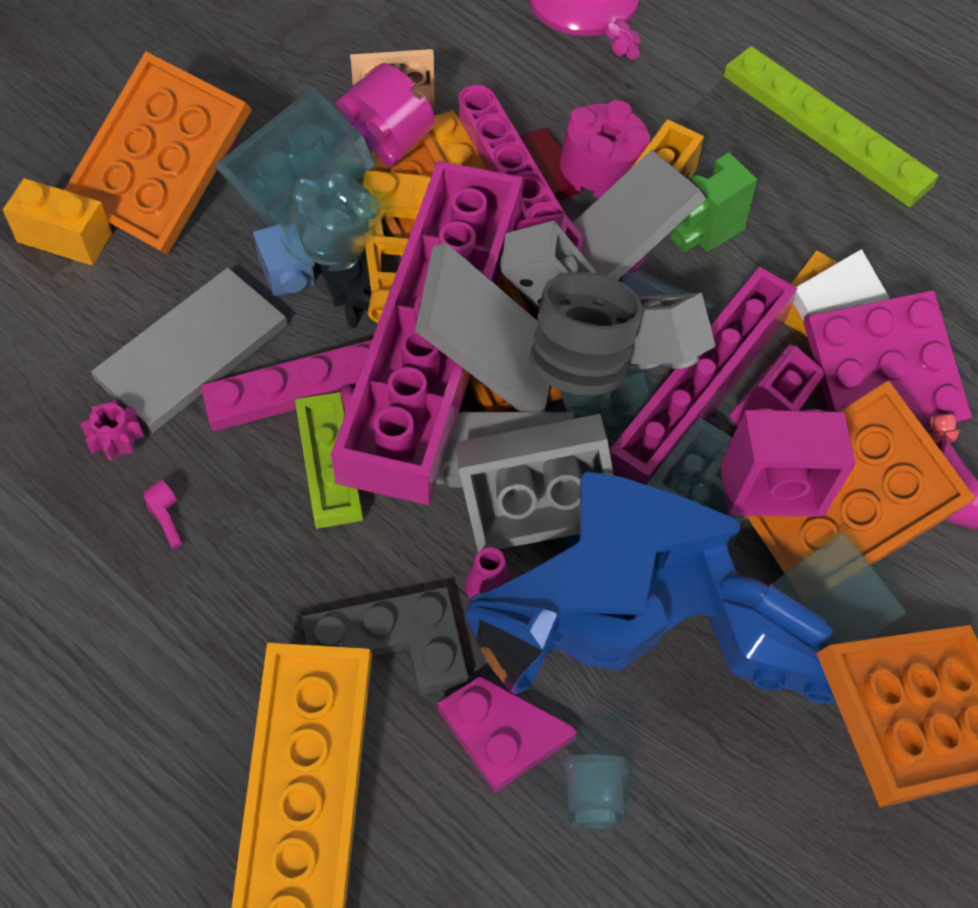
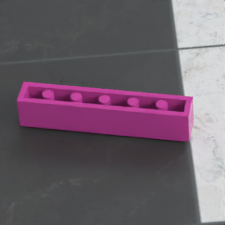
M758 267L711 325L715 347L699 355L698 363L686 368L675 369L609 449L614 476L655 487L704 425L706 418L711 416L786 321L798 288L762 267Z

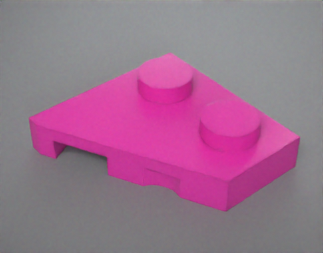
M480 676L437 703L438 712L494 793L575 740L577 732L571 725Z

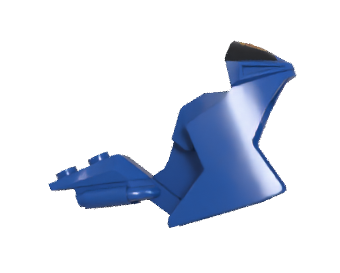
M585 472L580 480V534L568 536L567 550L492 591L473 595L465 611V619L487 663L513 695L530 689L547 653L562 650L585 666L622 670L657 646L662 635L683 620L695 615H706L710 618L711 627L725 662L731 673L735 676L752 680L755 686L764 690L779 691L788 689L804 693L806 699L816 703L828 704L836 701L816 654L829 645L832 637V627L826 624L824 618L772 584L767 586L752 578L737 575L727 549V542L730 537L735 536L740 530V523L737 519L684 497L619 476Z

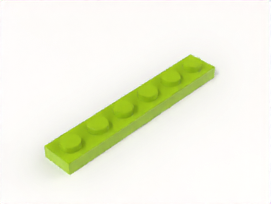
M750 46L726 65L724 72L726 79L909 208L934 187L939 177L937 173L754 47Z

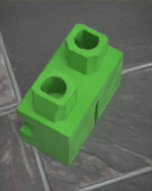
M728 152L716 160L712 177L706 179L703 176L695 175L688 179L701 190L706 199L669 233L670 239L682 252H686L698 244L706 252H709L745 230L757 178Z

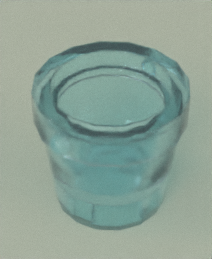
M596 754L575 755L563 758L562 777L565 778L569 825L592 829L622 827L627 779L630 777V760L620 756Z

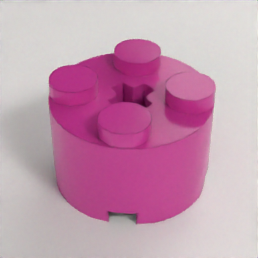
M381 63L366 73L336 101V107L349 126L345 130V134L350 142L359 149H363L366 146L370 151L374 150L377 158L385 166L391 168L435 126V116L425 96L418 101L410 89L415 84L407 75L390 64Z
M613 100L608 104H592L574 109L571 112L560 155V168L564 177L579 192L582 186L594 191L593 197L600 198L632 168L649 145L650 135L642 120L632 113L631 106L624 101Z

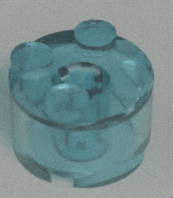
M329 165L325 170L307 172L297 178L292 186L280 223L281 243L292 257L304 265L313 268L315 263L330 265L328 271L348 269L355 265L361 257L376 222L380 203L364 186L350 178L348 171L343 167Z

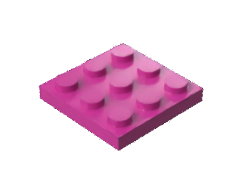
M934 290L812 315L803 321L814 362L823 369L824 376L820 380L828 412H840L889 380L925 430L932 429L930 419L934 415L953 414L957 419L956 424L972 419Z

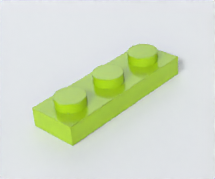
M336 392L295 399L316 529L363 521L358 489L335 484L331 452L344 419L341 393Z

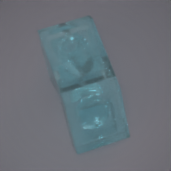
M643 372L625 376L623 384L617 389L597 396L574 395L560 390L565 412H574V416L578 418L601 414L603 425L608 428L631 424L651 399Z

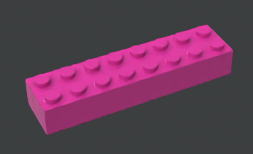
M437 160L331 452L335 484L430 506L470 378L468 371L415 332L433 246L447 243L498 287L502 275L500 256L504 250L505 234L516 230L521 214L523 177Z

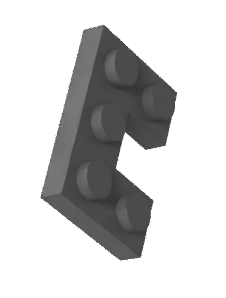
M447 587L301 616L306 645L370 649L372 657L409 649L419 695L468 684L467 670Z

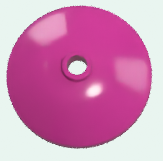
M529 0V4L534 14L543 23L557 31L576 36H597L606 34L605 27L609 23H614L618 18L628 23L637 11L639 0Z

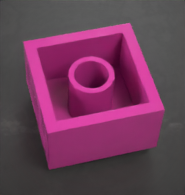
M770 408L745 410L720 465L728 515L824 517L856 464L845 413L823 412L818 409L806 411H775Z

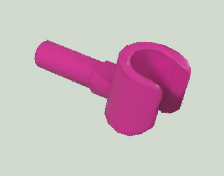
M160 480L144 492V499L149 512L161 524L171 549H175L182 545V541L167 509L174 505L177 499L163 480Z

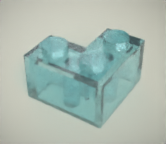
M699 417L647 485L684 497L737 519L740 523V530L735 536L730 537L727 542V549L729 550L744 530L750 516L728 515L720 465L732 437Z

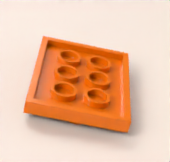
M145 51L64 190L101 201L108 223L168 255L251 113L252 108L246 102Z
M889 380L840 411L845 413L856 464L824 517L746 516L806 606L975 502V496Z
M971 625L832 644L816 653L880 808L978 785V639Z

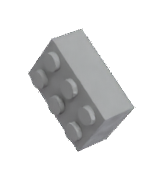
M601 414L457 442L458 469L478 552L488 547L503 549L580 534V480L585 472H593L614 476Z

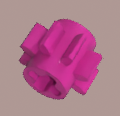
M112 399L110 403H104L99 406L93 405L89 421L81 422V427L87 437L85 441L90 452L93 454L102 449L109 460H113L115 456H121L126 453L132 454L135 439L144 436L140 424L137 423L138 416L135 408L130 406L123 410L117 404L116 399Z

